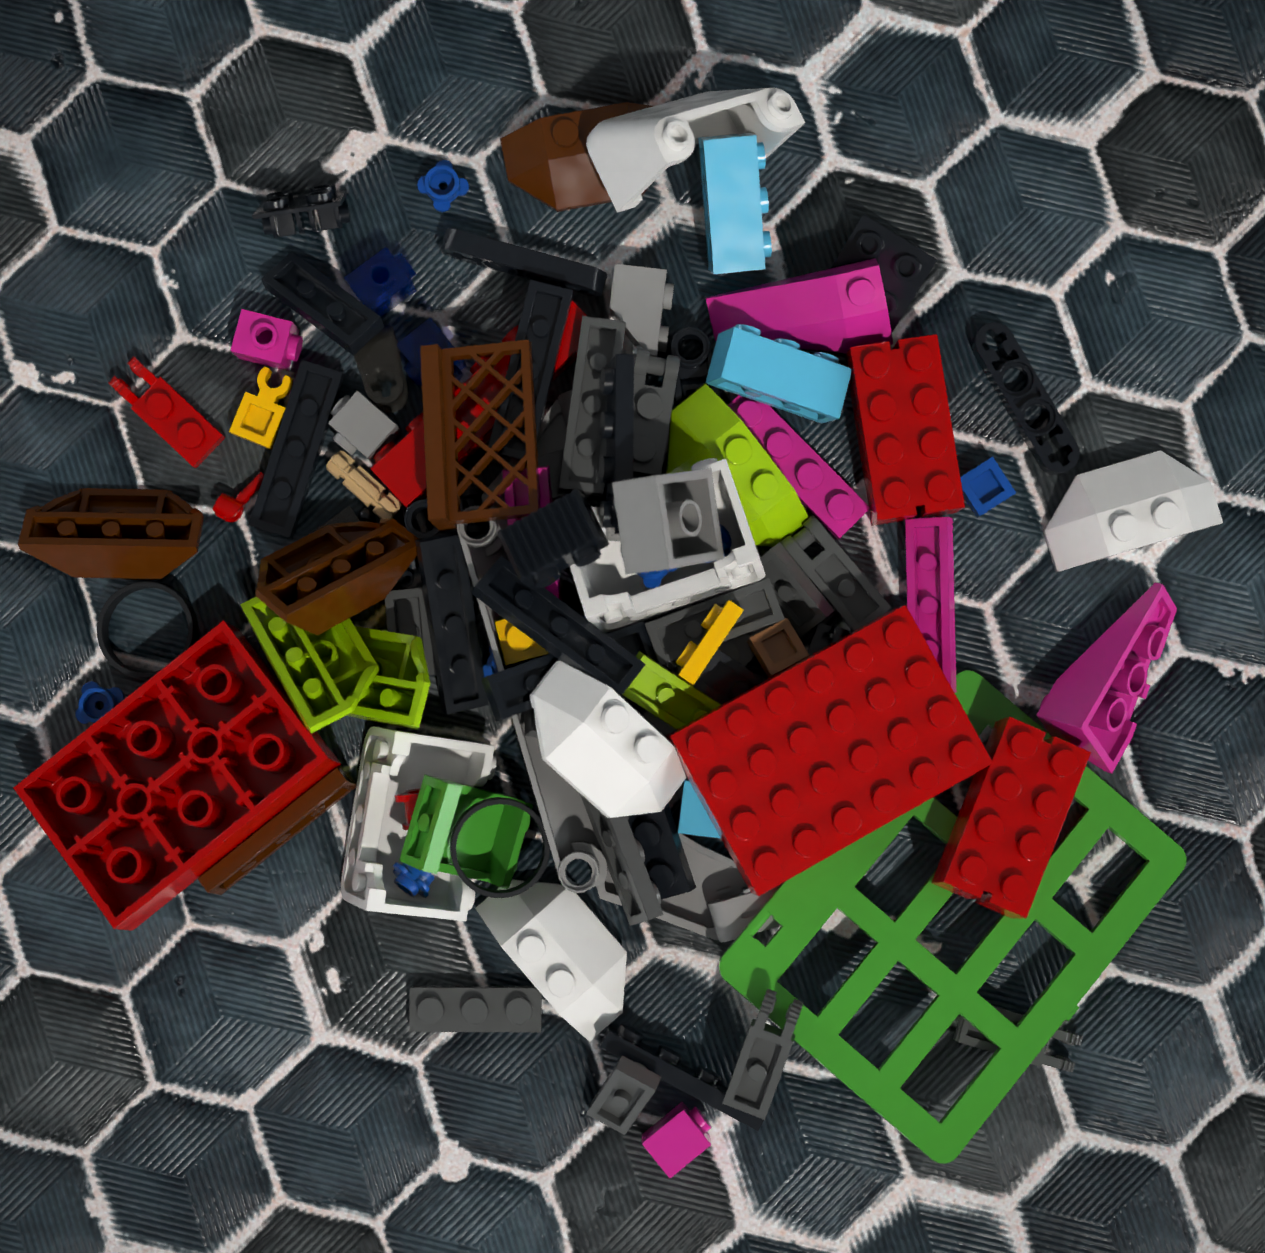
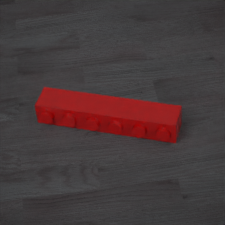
M573 300L552 382L574 363L577 358L582 316L587 315ZM519 325L509 331L502 339V342L515 341ZM504 355L493 368L504 378H506L511 355ZM483 357L481 359L487 362L490 357ZM478 363L471 367L470 372L473 375L463 383L464 386L480 370L481 366ZM489 373L474 389L473 393L489 405L503 389L504 385ZM455 386V397H456V396L458 395V393L461 391V390H460L458 387H456V386ZM467 397L456 410V420L468 429L484 409L470 397ZM423 413L419 414L409 423L405 429L409 434L397 445L392 441L374 456L373 459L376 461V464L370 468L406 508L413 502L427 497ZM492 416L475 433V436L483 443L490 440L495 418ZM457 428L458 440L463 433ZM471 439L458 453V463L460 465L465 463L480 449Z

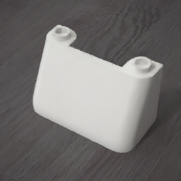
M779 88L708 91L603 120L589 133L586 146L618 213L636 207L643 200L641 194L669 166L685 161L692 154L695 144H699V137L753 133L757 136V142H763L765 157L767 158L804 125L805 121L793 98Z
M716 458L705 459L694 464L691 469L692 471L709 468L712 470L719 524H722L728 530L732 540L730 554L724 557V559L713 561L712 563L679 567L676 571L669 572L662 579L661 586L648 589L644 586L643 579L637 573L625 574L624 560L621 554V541H608L609 545L599 550L601 556L596 561L582 567H577L575 564L570 566L585 617L590 623L604 633L613 632L641 621L644 622L756 583L765 577L766 574L726 459L717 461ZM591 507L599 522V508ZM602 528L606 537V528Z
M370 727L365 736L341 876V894L346 902L365 911L467 921L468 910L473 907L475 901V891L469 888L459 876L439 871L437 874L431 873L435 879L429 886L430 890L428 891L429 895L427 898L420 896L418 893L415 897H411L394 883L396 876L392 872L395 869L393 865L395 862L403 863L399 859L408 830L402 829V824L406 823L404 802H395V795L404 793L407 790L420 789L424 774L473 787H483L487 780H491L495 774V746L382 727Z

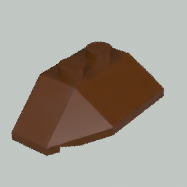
M625 102L542 117L500 138L508 183L522 189L557 212L612 202L588 153L586 146L587 137L594 127L603 120L653 106Z
M81 488L55 498L42 507L37 505L26 509L18 546L20 550L74 578L162 579L198 553L204 516L201 511L196 508L193 509L185 500L170 490Z
M394 518L380 519V523L358 521L329 524L261 558L256 597L285 622L319 635L385 599L416 558L415 540L420 539Z

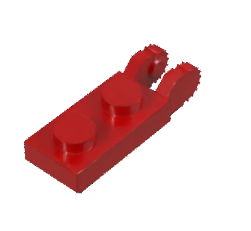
M133 356L127 362L131 371L139 378H143L151 387L139 398L121 378L114 376L108 383L132 405L131 409L192 467L197 468L226 437L163 378H157Z

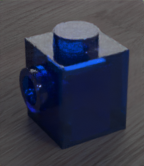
M387 247L344 277L361 303L380 317L417 291L411 280L416 275L411 265L401 253L394 258Z
M431 318L396 344L402 355L409 362L403 369L419 388L422 386L420 346L438 344L441 349L455 348ZM464 360L454 361V377L458 381L464 375L461 370L467 366Z

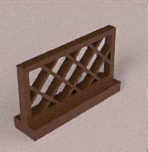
M529 339L441 349L438 344L420 346L428 520L438 530L455 529L456 524L523 518L524 516H529L531 512L538 511L541 507L532 347ZM521 353V368L510 381L493 369L504 355ZM483 357H490L487 362L481 359ZM473 359L481 368L464 386L454 377V361ZM490 373L504 385V388L487 405L473 391ZM521 381L523 392L516 388ZM455 386L461 390L456 397ZM511 392L523 400L524 404L523 412L512 424L496 412L497 408ZM467 397H470L484 410L467 429L456 420V410ZM490 416L507 428L491 448L475 436V433ZM524 423H525V435H523V434L519 431V429L521 428V426H522ZM457 428L463 433L458 440ZM515 435L526 444V454L513 468L498 453ZM471 439L486 454L468 472L458 463V453ZM495 459L509 471V474L492 492L477 477ZM526 467L528 479L521 474ZM459 471H460L464 476H466V477L460 482V484H459ZM517 478L528 487L529 505L510 507L500 499V496ZM473 482L489 497L477 510L461 512L460 496ZM495 502L502 507L490 509Z
M339 765L198 878L199 882L207 893L222 895L356 788L357 784L349 773L344 771Z

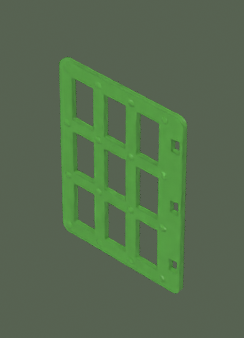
M966 670L956 674L957 693L955 695L978 736L987 725L993 729L996 721L1009 716L1046 732L977 672ZM1046 732L1044 739L1052 737ZM1086 766L1073 798L1086 810L1053 850L1027 918L1012 919L1002 914L954 973L916 940L953 894L931 883L936 870L894 921L855 888L857 883L912 816L947 844L957 817L933 797L783 882L721 956L718 964L719 973L730 986L758 1010H760L767 988L777 992L775 996L777 1000L768 1019L783 1030L788 1007L796 998L777 981L833 912L838 909L876 943L817 1016L806 1006H802L793 1032L795 1034L794 1041L931 1160L942 1164L949 1163L956 1159L1065 1020L1069 1021L1079 1009L1077 1004L1184 870L1186 854L1180 845ZM1109 829L1146 862L1093 929L1089 931L1052 898L1105 831ZM772 916V919L781 927L764 946L760 941L754 939L753 936L766 920ZM1033 921H1036L1073 954L1015 1026L981 997L977 991ZM899 962L937 996L877 1069L838 1034L894 965ZM960 1014L998 1048L940 1122H938L901 1090L900 1087Z

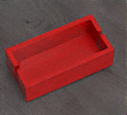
M937 334L900 339L892 349L890 348L889 341L850 347L845 355L846 367L852 368L849 387L868 506L870 507L871 526L905 521V519H912L917 513L918 518H927L957 513L965 508Z
M1010 716L996 721L985 747L993 764L974 774L931 883L966 899H977L976 903L1009 918H1027L1091 752L1056 736L1044 739L1046 732Z

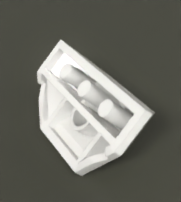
M1160 450L1076 475L1043 533L1055 572H1060L1219 525L1223 521L1211 482Z
M559 660L554 663L529 695L531 706L534 708L535 725L542 760L607 818L661 812L686 779L675 746L611 687Z
M512 879L508 889L516 887L524 881ZM536 882L525 892L513 897H487L475 908L503 950L557 1013L589 1042L623 1013L627 951L577 893L568 891L562 884ZM499 887L497 890H506V888Z

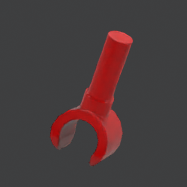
M260 472L239 492L236 498L223 492L213 506L215 515L227 522H237L241 518L249 498L261 487L264 474Z

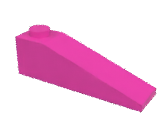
M876 258L706 297L715 341H717L719 333L733 328L737 324H744L759 329L761 331L760 336L773 341L776 338L792 340L800 344V349L847 353L849 348L854 346L887 341L890 342V345H893L888 307L880 267Z
M1155 582L1056 680L1049 694L1043 698L1040 709L1036 714L1052 737L1056 736L1090 751L1091 754L1088 761L1111 774L1133 737L1137 723L1130 721L1138 697L1144 699L1147 697L1151 686L1146 684L1150 662L1161 657L1177 611V607L1163 584Z

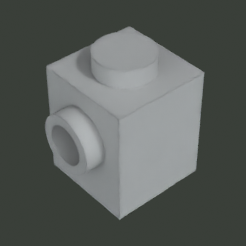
M356 391L352 397L345 395L337 402L330 413L333 418L328 423L337 431L332 438L351 456L358 450L372 463L375 462L374 456L385 445L394 441L402 432L392 420L359 391Z

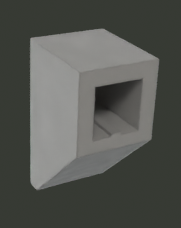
M615 264L610 299V316L613 320L626 322L625 335L636 349L650 351V356L657 357L658 352H666L669 326H661L663 309L671 310L674 284L666 283V269Z

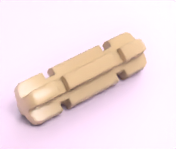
M341 450L334 454L328 461L326 469L336 479L342 477L344 479L342 484L367 507L370 505L375 507L373 512L380 519L393 518L399 512L402 506L401 502L391 493L388 495L383 493L385 488L360 465L356 468L353 465L355 460L345 451Z

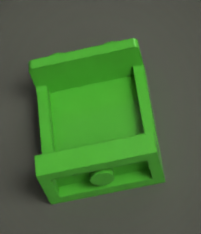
M424 774L399 861L424 872L437 874L439 871L459 876L452 862L450 840L456 822L468 808L482 800L496 797L517 800L530 809L533 808V805L509 795ZM506 804L487 806L471 815L462 826L456 843L457 860L463 873L468 878L489 882L498 887L508 889L512 877L517 870L520 849L525 833L530 825V815L518 807Z

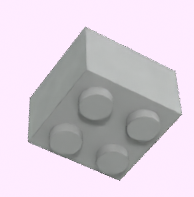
M711 468L612 482L614 508L617 513L621 554L624 560L626 575L668 570L724 559Z

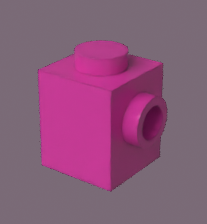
M241 309L230 351L239 359L289 371L291 361L296 362L299 359L303 337L299 336L300 330L292 321Z

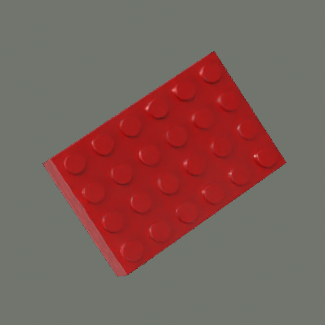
M906 605L894 608L665 736L675 746L687 778L750 892L758 897L993 764Z
M223 620L13 788L113 929L133 931L341 765V763L318 732L311 733L305 727L285 689L242 632Z

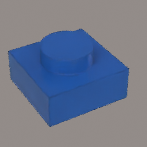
M994 457L989 458L960 477L963 497L977 518L1016 494V491Z

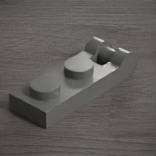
M637 349L634 365L633 475L643 477L661 475L681 359L679 356L667 355V359L650 356V351ZM646 374L664 376L662 388L645 385Z
M811 515L802 523L803 529L793 537L787 535L780 541L852 632L882 616L892 608L814 516ZM815 541L823 551L811 560L804 550Z

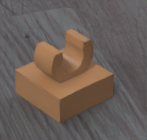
M788 618L755 634L747 642L768 678L809 656Z

